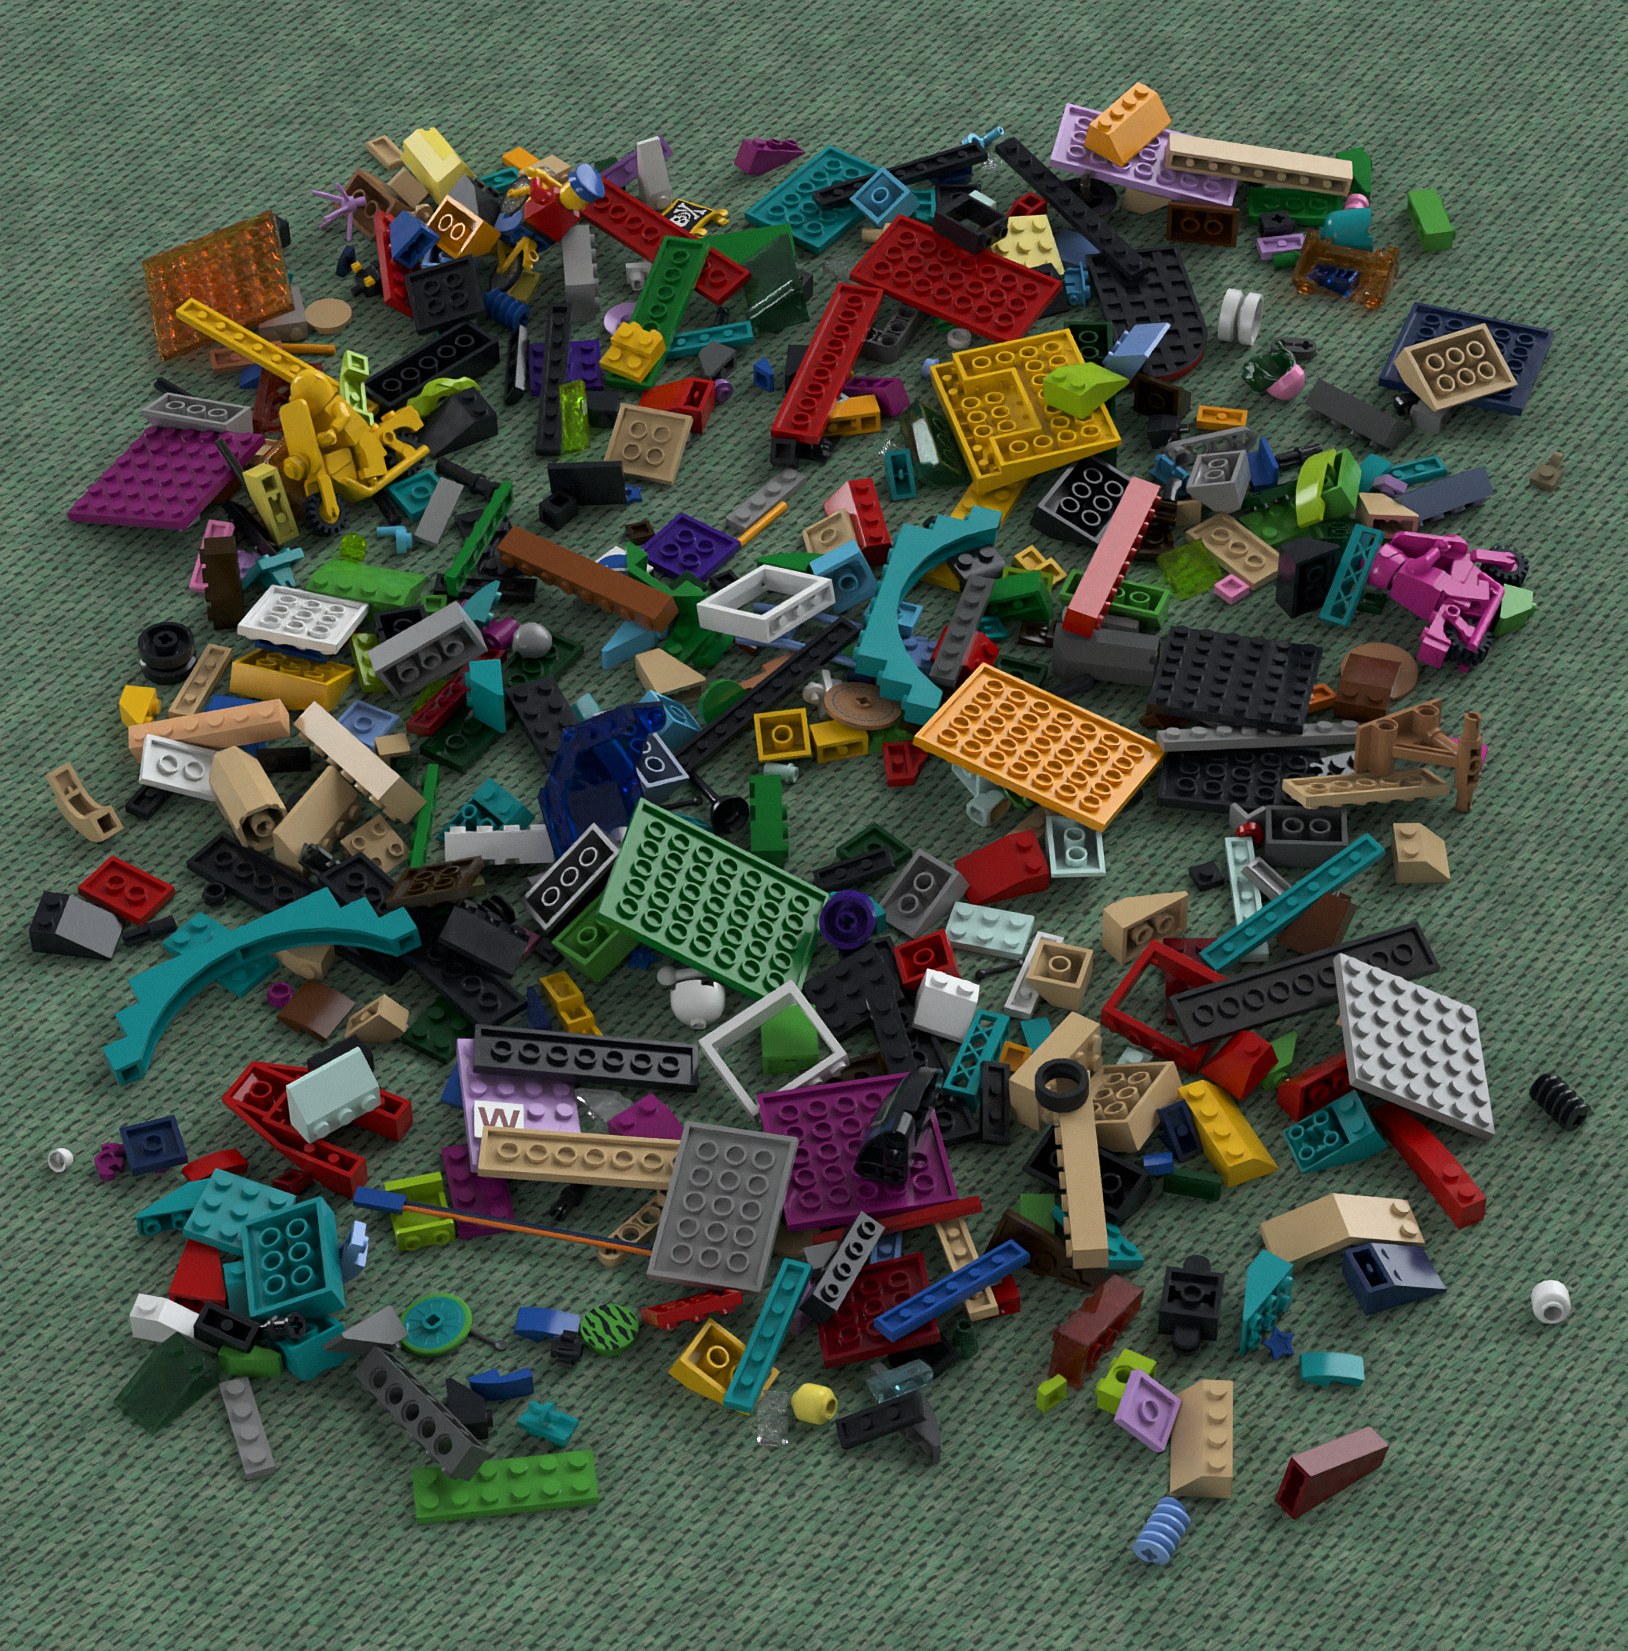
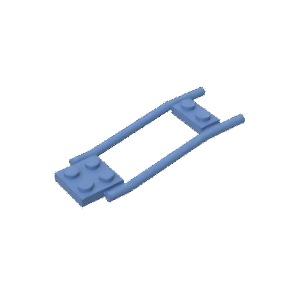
M754 603L753 612L765 614L778 605ZM819 612L809 619L830 625L839 617ZM849 620L851 623L857 626L860 629V631L861 629L866 630L863 624ZM799 625L770 643L735 637L736 644L781 648L795 652L806 645L791 640ZM901 636L905 649L918 669L925 676L929 677L933 667L930 658L938 641L929 642L928 637ZM840 653L830 660L831 662L853 668L856 666V662L852 661L851 656Z

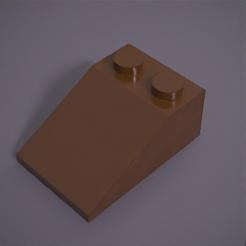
M1350 653L1335 698L1334 718L1367 723L1389 715L1401 662Z

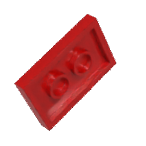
M113 855L77 887L80 896L140 927L176 894L174 886Z

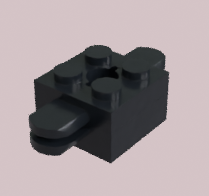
M1201 1255L1188 1256L1184 1261L1183 1268L1166 1266L1159 1310L1158 1334L1172 1335L1173 1351L1184 1357L1197 1353L1201 1339L1217 1341L1225 1273L1211 1272L1209 1259Z

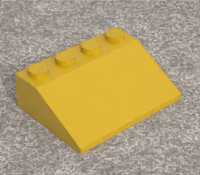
M258 648L232 662L229 692L237 693L238 697L243 699H261V702L280 698L286 709L294 711L306 710L315 701L324 710L330 712L342 698L357 670L356 667L327 661L326 664Z

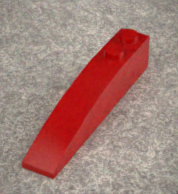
M1393 1102L1370 1110L1378 1127L1459 1230L1484 1220L1487 1198L1452 1154L1425 1126Z

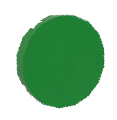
M728 679L712 682L707 686L709 688L706 692L702 693L699 700L698 709L701 719L707 725L710 724L746 694L744 688Z

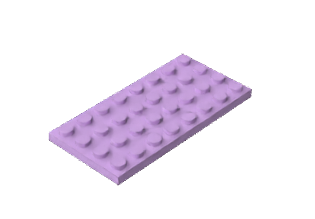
M1069 103L1066 104L1051 155L1050 167L1079 175L1085 174V169H1089L1090 177L1104 182H1111L1191 204L1232 207L1238 180L1165 169V149L1169 134H1188L1165 129L1122 168L1084 146L1089 124L1103 112Z

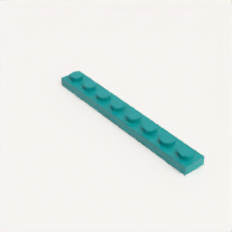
M1368 833L1364 834L1199 953V960L1207 968L1219 974L1223 973L1298 919L1326 892L1333 894L1385 856V849Z

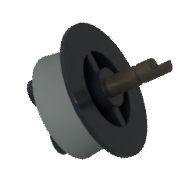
M1085 169V174L1081 175V178H1073L1063 182L1106 224L1108 223L1109 213L1117 205V193L1112 186L1104 181L1090 178L1089 169ZM1059 214V220L1065 227L1071 231H1077Z

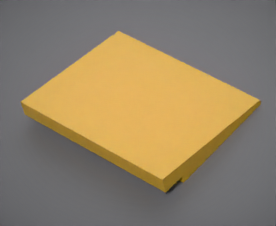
M1069 328L952 353V362L929 366L931 383L979 495L1122 445L1121 438L1104 403L1083 420L1044 403L1043 378L1057 367L1085 363Z

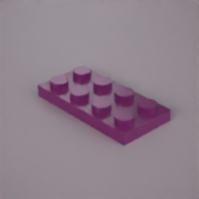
M468 1144L441 1148L453 1209L515 1220L506 1178L478 1176V1173L471 1172ZM455 1220L459 1240L511 1231Z

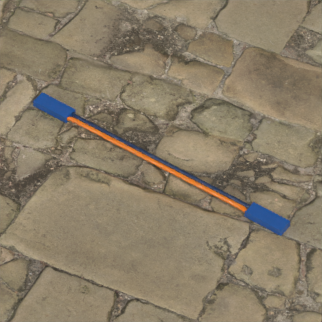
M358 1186L353 1199V1206L398 1215H402L404 1211L645 1256H651L653 1246L413 1202L407 1200L406 1195Z

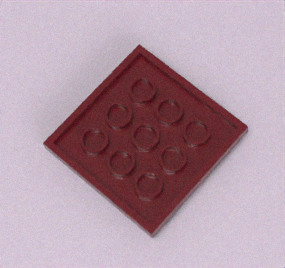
M923 1252L865 1265L861 1268L838 1310L823 1326L817 1322L823 1362L826 1369L941 1342L936 1317L893 1343L874 1327L873 1319L930 1287ZM816 1278L810 1279L811 1286L813 1285Z

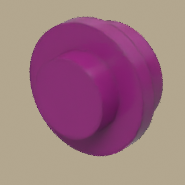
M285 982L274 983L267 992L268 1003L274 1007H285L295 995L294 990Z

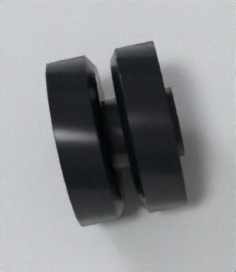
M160 622L143 630L138 637L141 671L146 679L160 685H174L187 680L197 663L194 635L188 627L176 622Z

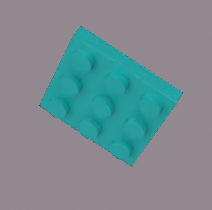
M215 1168L183 1228L182 1236L244 1257L241 1222L295 1205L296 1195Z

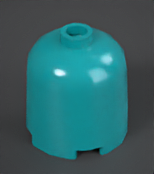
M1371 208L1337 210L1327 215L1324 227H1320V241H1325L1326 248L1330 253L1334 255H1367L1373 253V235H1368L1367 226L1372 225Z

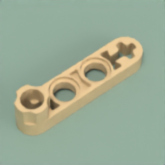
M657 1190V1195L607 1238L628 1241L623 1237L626 1234L634 1233L638 1238L628 1242L644 1244L658 1231L662 1215L661 1210L664 1207L668 1190ZM649 1216L658 1219L655 1223L647 1224L642 1221L644 1218ZM598 1247L599 1261L607 1267L618 1266L632 1254L616 1250V1255H614L612 1252L615 1250Z

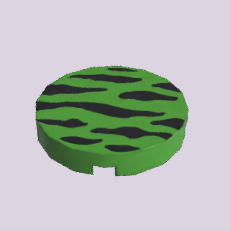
M607 1304L593 1308L585 1315L581 1322V1339L584 1340L590 1351L602 1356L623 1354L624 1350L628 1348L630 1350L634 1347L639 1338L638 1319L632 1311L620 1305Z

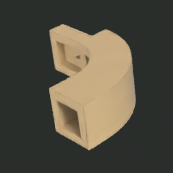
M70 762L44 775L56 796L53 800L60 812L88 840L101 842L124 829L111 805L101 806L89 796Z

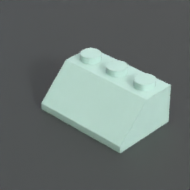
M359 1047L286 1085L291 1124L309 1144L327 1136L332 1131L349 1124L352 1120L381 1105L379 1085Z

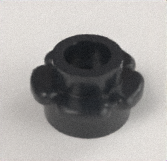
M219 882L207 884L202 893V899H204V903L208 906H220L227 901L229 896L225 886Z

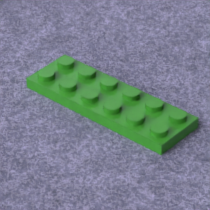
M592 1449L484 1461L470 1482L458 1477L456 1480L449 1478L441 1471L443 1466L412 1469L417 1524L599 1504Z

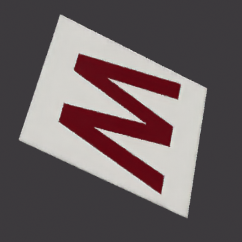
M474 1100V1137L482 1138L483 1126L524 1129L523 1104Z

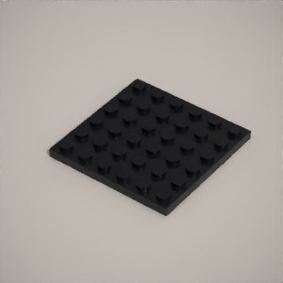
M1183 625L1171 626L1147 701L1146 712L1302 735L1322 659L1323 647H1317L1313 644H1296L1287 640H1268L1260 636L1247 637L1240 636L1237 633H1219L1210 629H1191Z

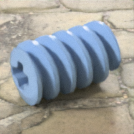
M1161 1498L1152 1515L1148 1518L1147 1524L1138 1535L1136 1542L1132 1545L1133 1552L1144 1561L1160 1565L1167 1564L1170 1560V1555L1175 1552V1547L1180 1543V1538L1185 1535V1530L1191 1524L1185 1507L1174 1498Z

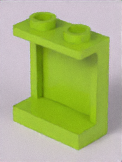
M441 1172L384 1183L386 1192L406 1195L409 1201L448 1208ZM404 1211L402 1215L389 1213L399 1251H414L420 1247L434 1244L443 1245L449 1241L456 1240L453 1219Z

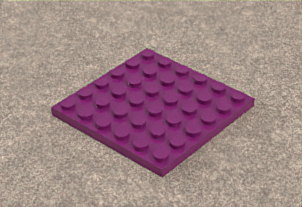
M148 427L130 445V448L122 456L118 457L116 462L102 474V477L94 485L90 486L88 491L74 503V506L67 512L70 520L77 522L185 530L235 476L214 442L223 437L243 468L266 443L263 434H252L250 432L237 433L226 431L218 433L213 430L195 431L194 429L183 430L174 427Z
M910 1072L756 1095L763 1131L765 1133L798 1137L799 1141L783 1206V1214L788 1232L850 1223L861 1211L872 1219H879L959 1200L935 1110H933L919 1156L913 1162L908 1181L905 1184L894 1185L869 1180L859 1176L855 1171L856 1158L873 1115L889 1092Z

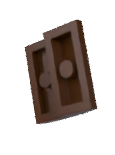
M307 979L276 1018L295 1032L299 1033L303 1029L318 1041L325 1043L351 1012L356 1002L326 985Z

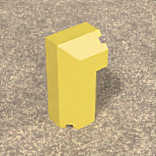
M435 127L429 128V131L417 129L403 141L404 153H401L400 158L439 206L463 174L471 178L476 175L468 168Z

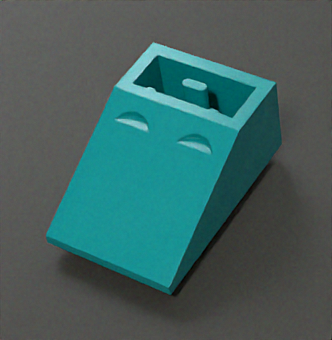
M489 777L437 835V838L444 843V832H450V827L466 826V831H477V826H493V831L504 830V825H520V830H525L536 817L520 801Z
M1355 1089L1282 1131L1302 1174L1365 1160L1388 1147L1367 1104Z
M1264 1249L1247 1270L1239 1355L1241 1357H1244L1250 1349L1254 1351L1258 1347L1262 1334L1273 1329L1277 1316L1281 1312H1287L1293 1300L1291 1297V1289L1295 1281L1292 1278L1293 1264Z

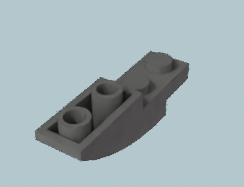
M880 1361L870 1366L869 1385L877 1396L882 1395L888 1401L915 1390L921 1393L927 1420L899 1430V1433L903 1438H909L916 1445L922 1457H928L935 1465L938 1464L941 1451L940 1432L937 1419L925 1394L908 1373L897 1379Z

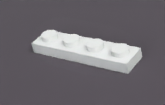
M1040 931L1037 932L1004 1006V1015L1031 1020L1041 995L1026 982V976L1039 940L1043 939L1064 944V937Z

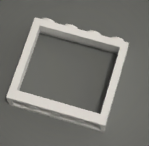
M764 564L696 604L700 628L770 643L836 603L832 579ZM767 590L793 595V597L763 615L736 610Z
M792 979L698 1041L704 1055L756 1126L762 1124L758 1106L753 1103L718 1053L796 1002L833 1054L778 1091L823 1085L831 1077L841 1075L840 1071L850 1065L847 1053Z

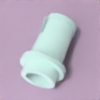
M766 762L763 774L781 775V780H784L786 784L797 781L799 769L793 763L785 765Z

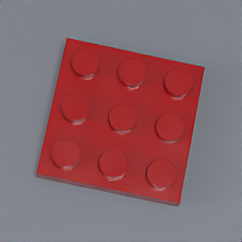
M724 1289L722 1291L710 1290L639 1311L643 1322L657 1326V1328H663V1330H668L680 1326L679 1321L681 1320L697 1322L707 1319V1313L710 1312L726 1314L736 1311V1305L743 1304L744 1302L740 1291Z

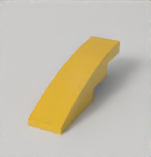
M566 971L539 978L544 993L565 1032L603 1036L595 1024L594 1015L585 1005L582 992Z

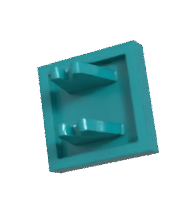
M301 547L294 550L285 548L275 556L270 557L267 554L256 559V564L246 570L247 574L242 578L243 589L261 585L267 591L272 584L287 587L285 582L290 588H293L295 581L292 569L305 557Z

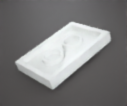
M147 734L144 738L139 784L208 801H216L209 783V776L214 754L218 751Z

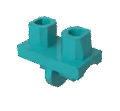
M531 1400L525 1413L517 1420V1427L526 1430L528 1435L535 1438L541 1436L551 1440L553 1445L560 1448L566 1447L579 1426V1419L557 1411L556 1404L550 1401L543 1405Z

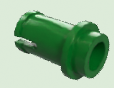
M1296 249L1290 253L1272 254L1274 269L1291 266L1298 268V266L1303 265L1301 251H1296Z

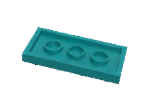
M199 912L165 939L162 945L164 950L177 957L214 938L229 933L231 930L204 913ZM268 954L244 963L214 981L240 998H243L280 967L279 960Z

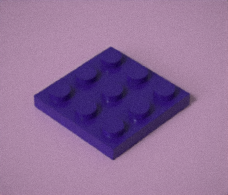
M599 340L570 342L566 395L570 394L571 390L603 391L602 368H600L599 364L601 360ZM545 343L529 344L528 346L531 397L540 396Z
M680 512L641 548L648 554L647 564L652 566L654 570L674 580L685 570H688L704 582L741 549V541Z

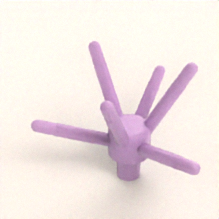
M338 182L335 183V186L342 197L312 190L311 193L313 195L327 198L341 205L340 209L323 217L325 222L319 226V229H324L344 214H348L347 241L350 242L352 240L353 212H357L358 207L367 205L365 196L355 199L353 196L348 197Z

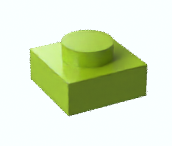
M1057 1374L1052 1379L1043 1381L1037 1388L1036 1407L1043 1413H1046L1066 1399L1067 1380L1060 1374Z

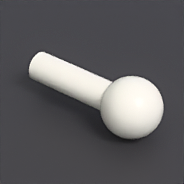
M664 966L657 973V980L663 985H672L679 980L707 977V975L693 968L676 970L672 966Z

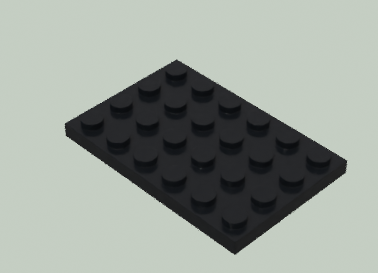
M1306 746L1168 752L1163 762L1157 806L1229 814L1230 805L1233 803L1238 804L1247 814L1262 806L1266 807V805L1303 806L1282 790L1283 779L1316 777L1317 775L1306 774L1305 772L1311 763H1318L1320 758H1325L1326 749Z

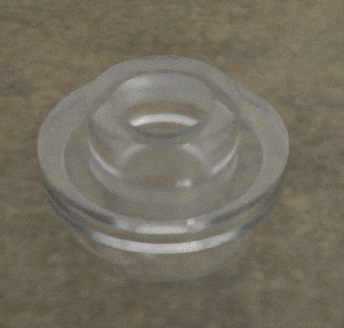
M988 153V161L982 162V168L991 174L994 172L999 173L1003 162L997 156Z

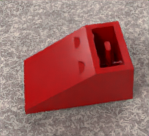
M690 377L655 386L645 390L638 406L692 416L693 423L690 432L702 434L716 404L715 381Z

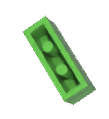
M1436 189L1408 191L1406 209L1424 252L1452 249V241L1456 239V230L1450 224L1448 211L1445 212L1443 199L1438 196Z

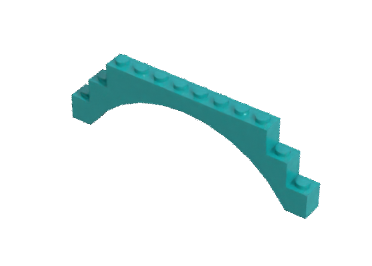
M973 505L970 515L965 514L964 520L938 514L935 524L930 523L929 529L903 523L900 533L895 532L892 547L895 548L889 549L887 563L889 565L884 564L881 574L883 581L878 580L875 592L877 597H872L869 611L872 613L866 614L864 628L866 630L861 629L858 638V645L860 647L855 646L852 661L856 662L855 673L877 678L876 685L880 686L879 697L902 702L901 709L905 710L904 721L925 725L940 709L943 692L918 669L907 653L898 629L897 612L907 592L917 581L938 565L946 562L949 557L990 543L994 547L1000 529L1001 511Z
M328 887L315 891L306 897L289 903L274 912L263 915L259 919L240 926L229 933L214 938L199 947L128 979L130 989L137 1004L115 1013L120 1030L125 1038L114 1041L102 1048L108 1066L120 1087L146 1076L156 1045L171 1020L192 997L212 981L244 963L287 949L332 944L364 947L398 957L422 945L418 928L404 906L379 918L366 897L340 908Z

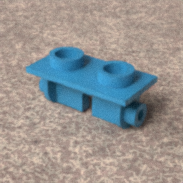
M1080 261V268H1067L1063 275L1067 301L1072 305L1083 303V309H1086V300H1090V286H1085L1088 285V271H1083L1082 261Z
M1158 454L1154 460L1156 467L1149 470L1148 473L1165 486L1168 478L1175 477L1180 479L1182 484L1179 496L1182 498L1188 495L1186 486L1191 473H1187L1179 466L1175 467V463L1167 455Z

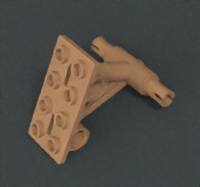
M1439 698L1359 725L1356 734L1353 770L1356 773L1368 770L1378 776H1389L1394 772L1395 760L1400 758L1455 768L1454 786L1457 789L1455 808L1458 811L1467 812L1472 809L1473 791L1478 787L1479 771L1483 763L1481 758L1483 739L1479 734L1482 715L1478 712L1465 713L1464 730L1459 736L1458 743L1447 737L1446 733L1440 729L1442 700Z

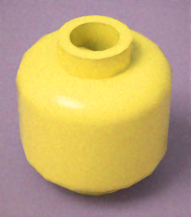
M812 1383L803 1384L793 1394L791 1399V1406L798 1420L823 1425L832 1419L837 1411V1399L834 1397L832 1390L825 1386Z

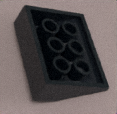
M1095 455L1074 461L1038 504L1029 525L1049 538L1097 548L1131 478Z

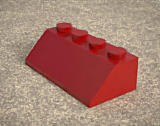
M866 478L847 481L823 503L826 517L845 508L849 512L858 547L869 567L889 565L887 563V556L891 548V540L873 479Z
M1345 1050L1337 1055L1328 1057L1322 1063L1309 1067L1303 1073L1291 1079H1286L1278 1085L1277 1104L1296 1123L1354 1089L1357 1092L1361 1091V1089L1353 1087L1349 1083Z

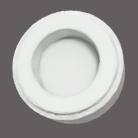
M964 328L952 329L948 332L947 342L953 348H966L971 344V333Z

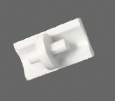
M644 258L643 262L627 263V284H630L633 290H642L653 264Z
M824 669L821 671V680L818 683L810 682L802 691L806 702L817 705L820 720H828L829 718L823 704L826 692L833 686L842 683V680L831 679L830 671Z

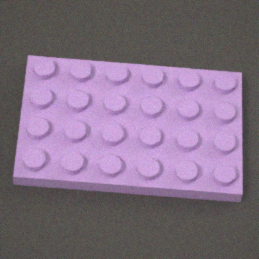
M457 1039L456 1052L471 1172L478 1173L482 1139L474 1137V1100L523 1104L524 1129L581 1133L573 1082L473 1073L474 1039Z

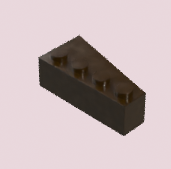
M235 536L204 538V549H199L200 563L206 565V568H202L203 583H208V587H205V601L211 602V606H207L208 621H213L214 630L238 628V624L245 617L244 591L242 590V578L240 577Z

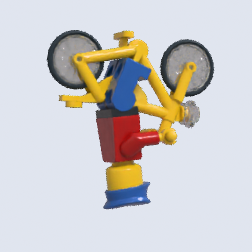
M580 164L576 167V171L569 173V180L563 185L555 180V172L548 167L542 166L535 169L526 167L524 169L525 175L517 178L508 187L501 200V214H499L494 226L502 234L497 240V245H494L489 251L490 255L498 259V264L490 277V291L494 288H499L501 292L510 290L519 279L523 267L529 271L533 269V264L539 259L537 253L546 251L551 245L553 246L556 242H559L571 227L578 225L581 217L580 211H583L587 204L595 203L598 198L604 197L605 190L602 178L593 166Z

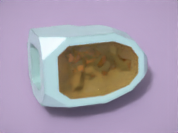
M991 790L985 794L980 793L967 804L966 813L971 820L982 827L991 826L1009 810L1012 801L1003 790Z

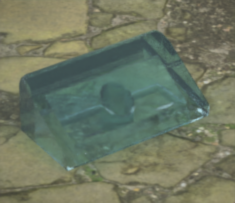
M917 1359L866 1380V1384L880 1404L933 1383V1370L922 1360Z

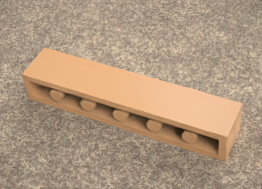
M279 698L129 726V750L137 762L141 763L144 738L147 734L210 750L290 737L289 713Z

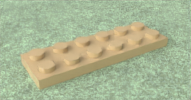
M1427 768L1394 770L1393 774L1389 776H1378L1371 772L1283 779L1282 782L1283 791L1289 794L1292 799L1301 803L1304 808L1312 810L1326 805L1331 807H1342L1343 804L1349 803L1366 805L1367 802L1372 801L1390 803L1391 800L1395 799L1414 801L1418 797L1437 799L1438 796L1449 795L1450 785Z

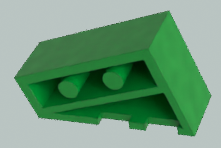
M1040 570L996 579L994 590L983 617L997 616L1002 624H1006V621L1025 620L1029 622H1046V625H1048L1050 619L1054 620V604Z
M750 775L751 854L778 868H784V858H789L788 842H783V839H788V823L782 822V820H787V804H782L781 775Z

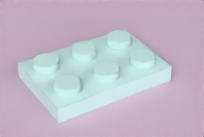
M955 901L945 932L953 948L1019 960L1024 956L1035 916Z

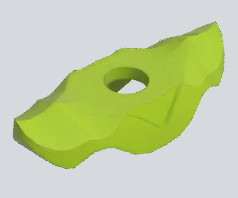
M467 377L456 380L438 378L427 383L419 396L409 399L407 406L411 405L418 412L422 421L438 407L437 402L442 396H447L448 399L452 394L471 387H475L480 393L481 388L475 381Z

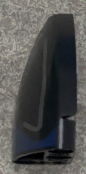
M921 1066L912 1070L880 1103L866 1129L856 1158L855 1171L859 1176L894 1185H903L908 1181L913 1162L919 1156L943 1083V1070L941 1068Z

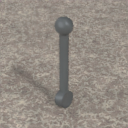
M472 1328L470 1329L469 1334L495 1346L497 1351L502 1352L506 1350L507 1343L504 1340L496 1341Z

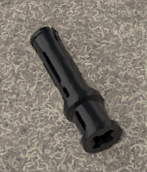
M442 457L436 463L435 469L437 472L467 486L472 494L483 496L489 503L492 500L493 492L496 489L498 490L501 485L497 481H489L482 473L474 474L445 457Z
M298 1312L289 1313L286 1317L282 1315L271 1316L267 1321L256 1322L260 1324V1328L253 1341L270 1338L273 1341L279 1342L287 1337L292 1339L301 1338L306 1332V1320ZM298 1325V1328H291V1326Z

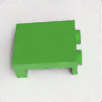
M798 1005L787 1007L760 1025L763 1074L800 1073V1070L812 1068L819 1063L817 1030Z

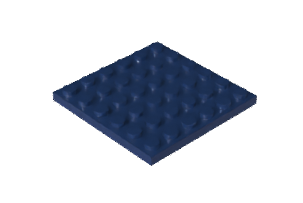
M1414 302L1382 370L1378 386L1386 387L1390 390L1413 392L1404 383L1394 364L1395 359L1405 347L1485 323L1518 385L1514 388L1460 405H1470L1484 410L1503 412L1511 416H1521L1552 344L1555 331Z

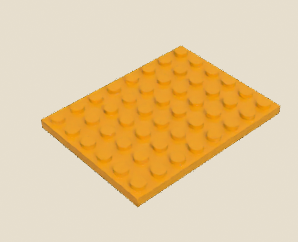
M984 662L920 729L913 740V745L926 752L941 757L949 763L956 764L973 774L992 781L996 785L1017 793L1019 796L1035 801L1043 807L1052 809L1066 818L1073 819L1101 833L1139 790L1168 753L1163 752L1159 744L1151 739Z

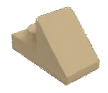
M404 167L387 183L414 210L416 205L423 204L430 197L429 192Z

